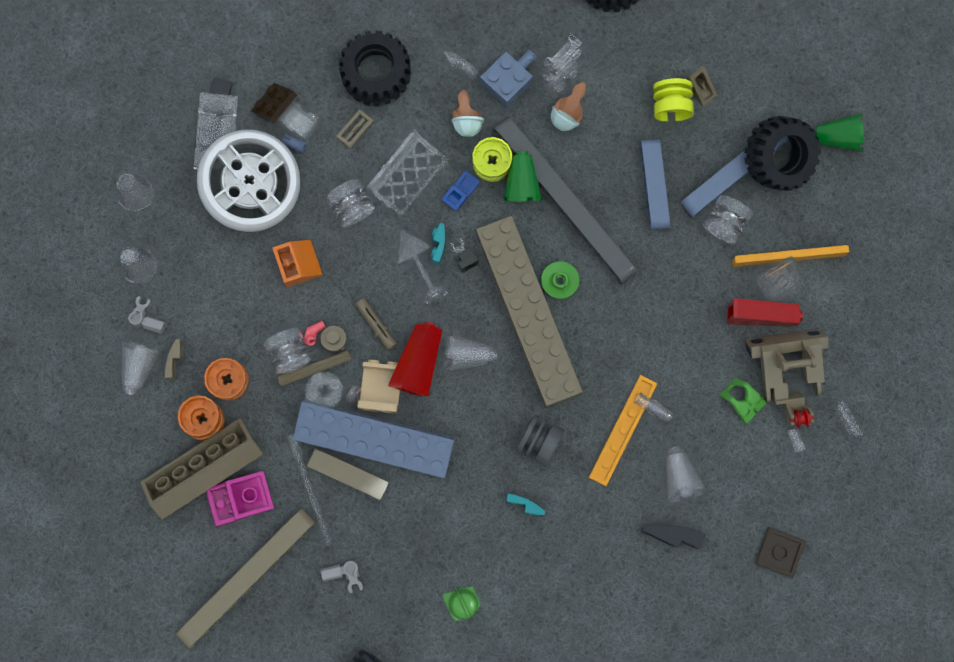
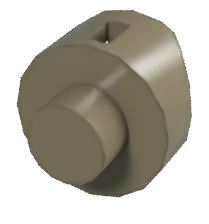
M329 326L323 330L320 338L323 347L327 351L338 353L346 347L347 336L342 328Z

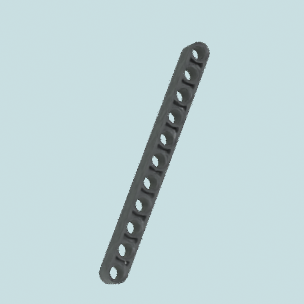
M506 117L493 127L494 133H498L501 139L509 145L513 155H517V151H528V155H532L539 187L548 193V198L553 204H557L560 208L559 211L572 222L573 228L584 237L582 239L589 247L592 246L596 251L597 257L604 261L612 275H616L620 280L619 283L623 284L636 274L637 271L633 264L513 120Z

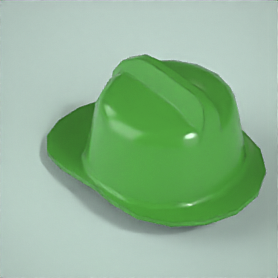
M473 586L455 588V591L443 594L447 608L455 621L471 618L480 607V602Z

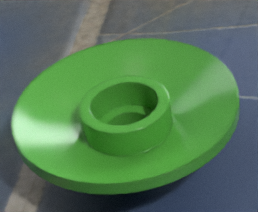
M558 261L551 263L542 273V287L553 298H568L576 292L579 286L578 272L567 262ZM558 278L563 279L564 283L559 285L557 284L556 280Z

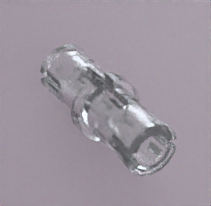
M639 393L636 396L634 403L643 407L650 415L654 414L665 422L672 418L673 411L663 407L659 401L652 400L643 393Z

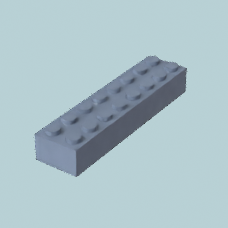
M304 400L301 403L293 440L441 478H445L456 438L310 400Z

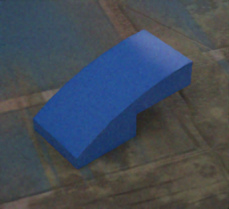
M465 170L441 200L457 211L481 182Z

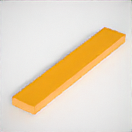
M842 245L739 255L734 257L732 264L733 267L841 257L849 253V246Z
M642 375L639 376L589 476L590 479L605 487L607 486L658 383Z

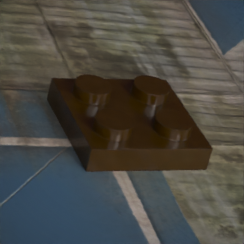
M273 83V85L268 87L263 97L255 103L251 111L256 116L274 124L296 98L297 94L291 89Z

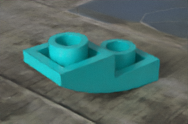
M441 222L439 227L434 228L431 235L433 244L438 245V247L433 248L430 257L433 258L432 263L438 266L441 264L445 249V228Z

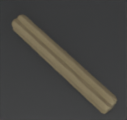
M344 351L278 376L277 379L280 386H284L350 361L351 356L348 351Z

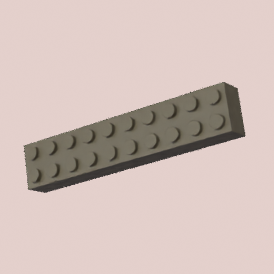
M512 216L476 229L477 238L545 409L580 396L582 389Z

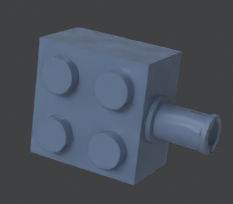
M528 50L517 61L505 52L480 77V85L507 109L532 84L533 76L526 68L536 59V56Z

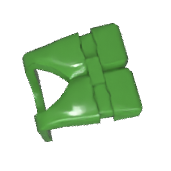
M735 378L720 393V397L732 404L745 424L756 415V412H759L766 405L765 399L749 383ZM734 386L744 387L745 399H735L729 394V390Z

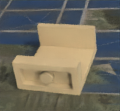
M378 360L363 362L364 370L358 409L397 414L400 390L388 387V384L398 363L387 362V364H379L380 361Z

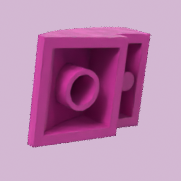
M263 471L225 481V483L215 485L206 491L215 528L274 509Z

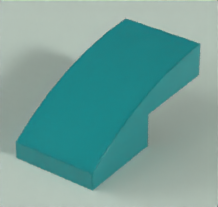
M513 494L507 495L506 503L525 505L524 513L538 516L545 515V511L530 500Z

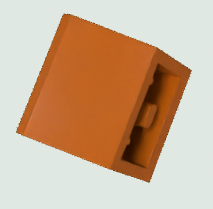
M311 240L290 241L272 247L281 276L287 288L323 276Z

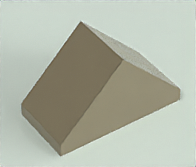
M701 66L688 76L687 80L691 81L693 86L691 91L702 106L717 96L704 66Z

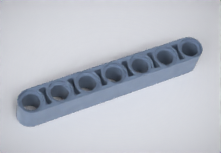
M787 136L782 138L777 143L774 152H776L784 142L787 143L789 141V138ZM743 151L680 203L692 218L699 211H703L709 206L711 201L724 194L723 192L727 188L730 189L742 176L745 177L749 173L747 170L749 165L745 164L744 159L747 157V153Z

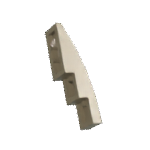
M315 448L306 465L321 474L381 500L388 484L387 481Z

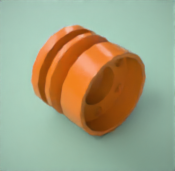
M220 358L212 362L206 369L204 376L208 391L215 397L226 401L241 397L249 384V376L246 369L230 358ZM231 375L230 379L233 380L232 383H227L225 385L226 381L223 380L224 377H229Z
M205 396L188 398L183 402L178 412L180 427L185 433L196 440L205 441L224 428L225 417L223 411L214 401ZM200 418H207L206 422L201 423L199 421Z

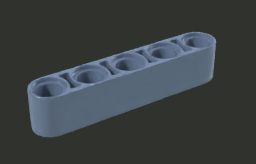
M660 139L641 140L642 165H644L643 177L647 187L645 194L646 201L649 203L647 211L648 219L651 220L649 228L650 230L670 228Z

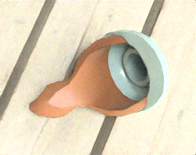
M585 83L577 84L570 96L560 98L555 106L552 107L551 121L559 130L569 131L580 125L583 113L580 100L585 95Z
M462 90L458 95L459 107L453 111L452 123L461 136L471 137L480 131L484 119L480 113L470 107V97L465 90Z

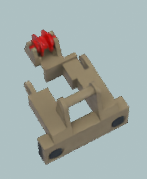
M821 329L745 339L746 350L752 359L761 358L763 393L766 403L771 402L772 396V400L776 405H784L787 426L796 425L800 429L801 424H804L808 428L809 423H814L813 410L809 404H805V397L800 391L788 393V385L786 380L782 378V372H786L788 369L803 367L804 380L808 384L813 383L815 394L821 395V383L825 382L822 349L829 348L828 336ZM802 351L801 360L786 362L782 353Z

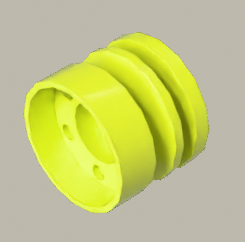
M680 78L656 82L653 85V99L657 101L654 103V118L659 121H668L667 112H675L676 121H683L693 117L694 106L693 101L690 100L693 96L691 91L693 88L692 82Z
M496 137L485 138L480 141L473 151V168L476 174L481 179L489 182L499 181L508 175L512 162V151L509 145ZM489 158L492 160L496 159V164L491 163L489 165Z

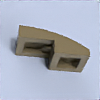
M180 339L175 340L167 357L165 367V379L176 380V361H183V341Z

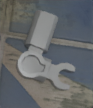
M138 296L136 298L137 307L130 313L129 322L135 328L143 326L144 329L163 334L166 322L149 316L145 318V311L151 306V300L147 299L146 304L141 305L142 298Z
M347 561L344 566L337 564L320 569L323 582L341 578L345 574L346 579L350 581L348 584V591L350 593L353 592V584H358L359 589L363 590V585L357 578L360 575L355 561Z

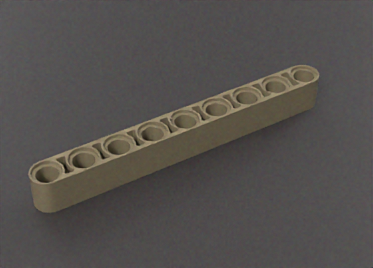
M304 509L299 510L176 633V636L189 649L194 647V643L198 639L200 640L208 632V629L215 625L223 617L222 615L227 610L229 611L237 603V600L241 596L243 597L251 589V586L258 582L265 575V572L272 568L280 560L279 558L286 554L294 546L293 544L308 532L307 530L312 525L316 524V521Z

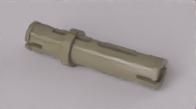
M365 298L359 300L355 306L374 330V335L381 340L387 351L392 350L397 346V342L388 332V327L382 324Z

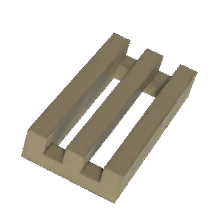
M359 109L337 134L336 138L351 149L373 124L374 120ZM361 115L363 118L344 139L342 136ZM366 120H368V122H367V123L362 127V129L355 135V137H354L350 142H348V140H349V139L353 136V134L360 128V126H361Z

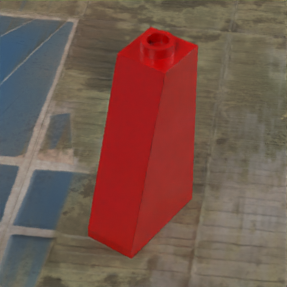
M734 298L728 305V324L796 327L803 319V311L800 310V304Z
M424 322V324L415 325L388 387L411 395L428 397L442 335V329L435 327V323Z

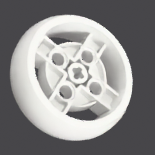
M238 130L220 137L205 151L198 166L197 189L204 207L219 223L237 231L256 232L277 225L292 211L300 192V172L293 154L279 139L258 130ZM254 144L262 146L270 152L264 157L248 152L239 154L233 146ZM218 159L224 166L220 175L222 191L214 196L211 189L210 176L212 167ZM233 162H239L242 165V168L240 170H234L232 169L231 164ZM264 164L269 168V171L261 173L258 167ZM283 166L287 176V188L284 198L280 203L274 194L278 181L276 170ZM245 177L248 179L253 178V184H245ZM236 188L240 195L232 197L229 194V190ZM258 191L265 192L266 199L259 200L256 197V193ZM233 205L244 209L260 208L265 215L257 218H243L233 215L227 210Z

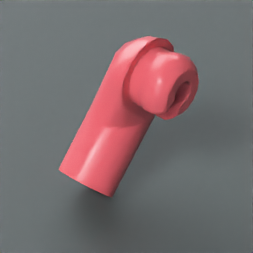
M323 321L317 322L306 329L304 336L305 344L313 346L316 343L318 333L326 328Z

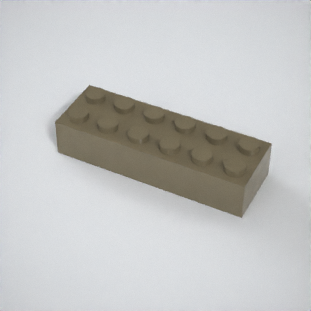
M239 418L140 483L150 506L161 519H164L250 462L256 460L263 453L251 431L243 420Z

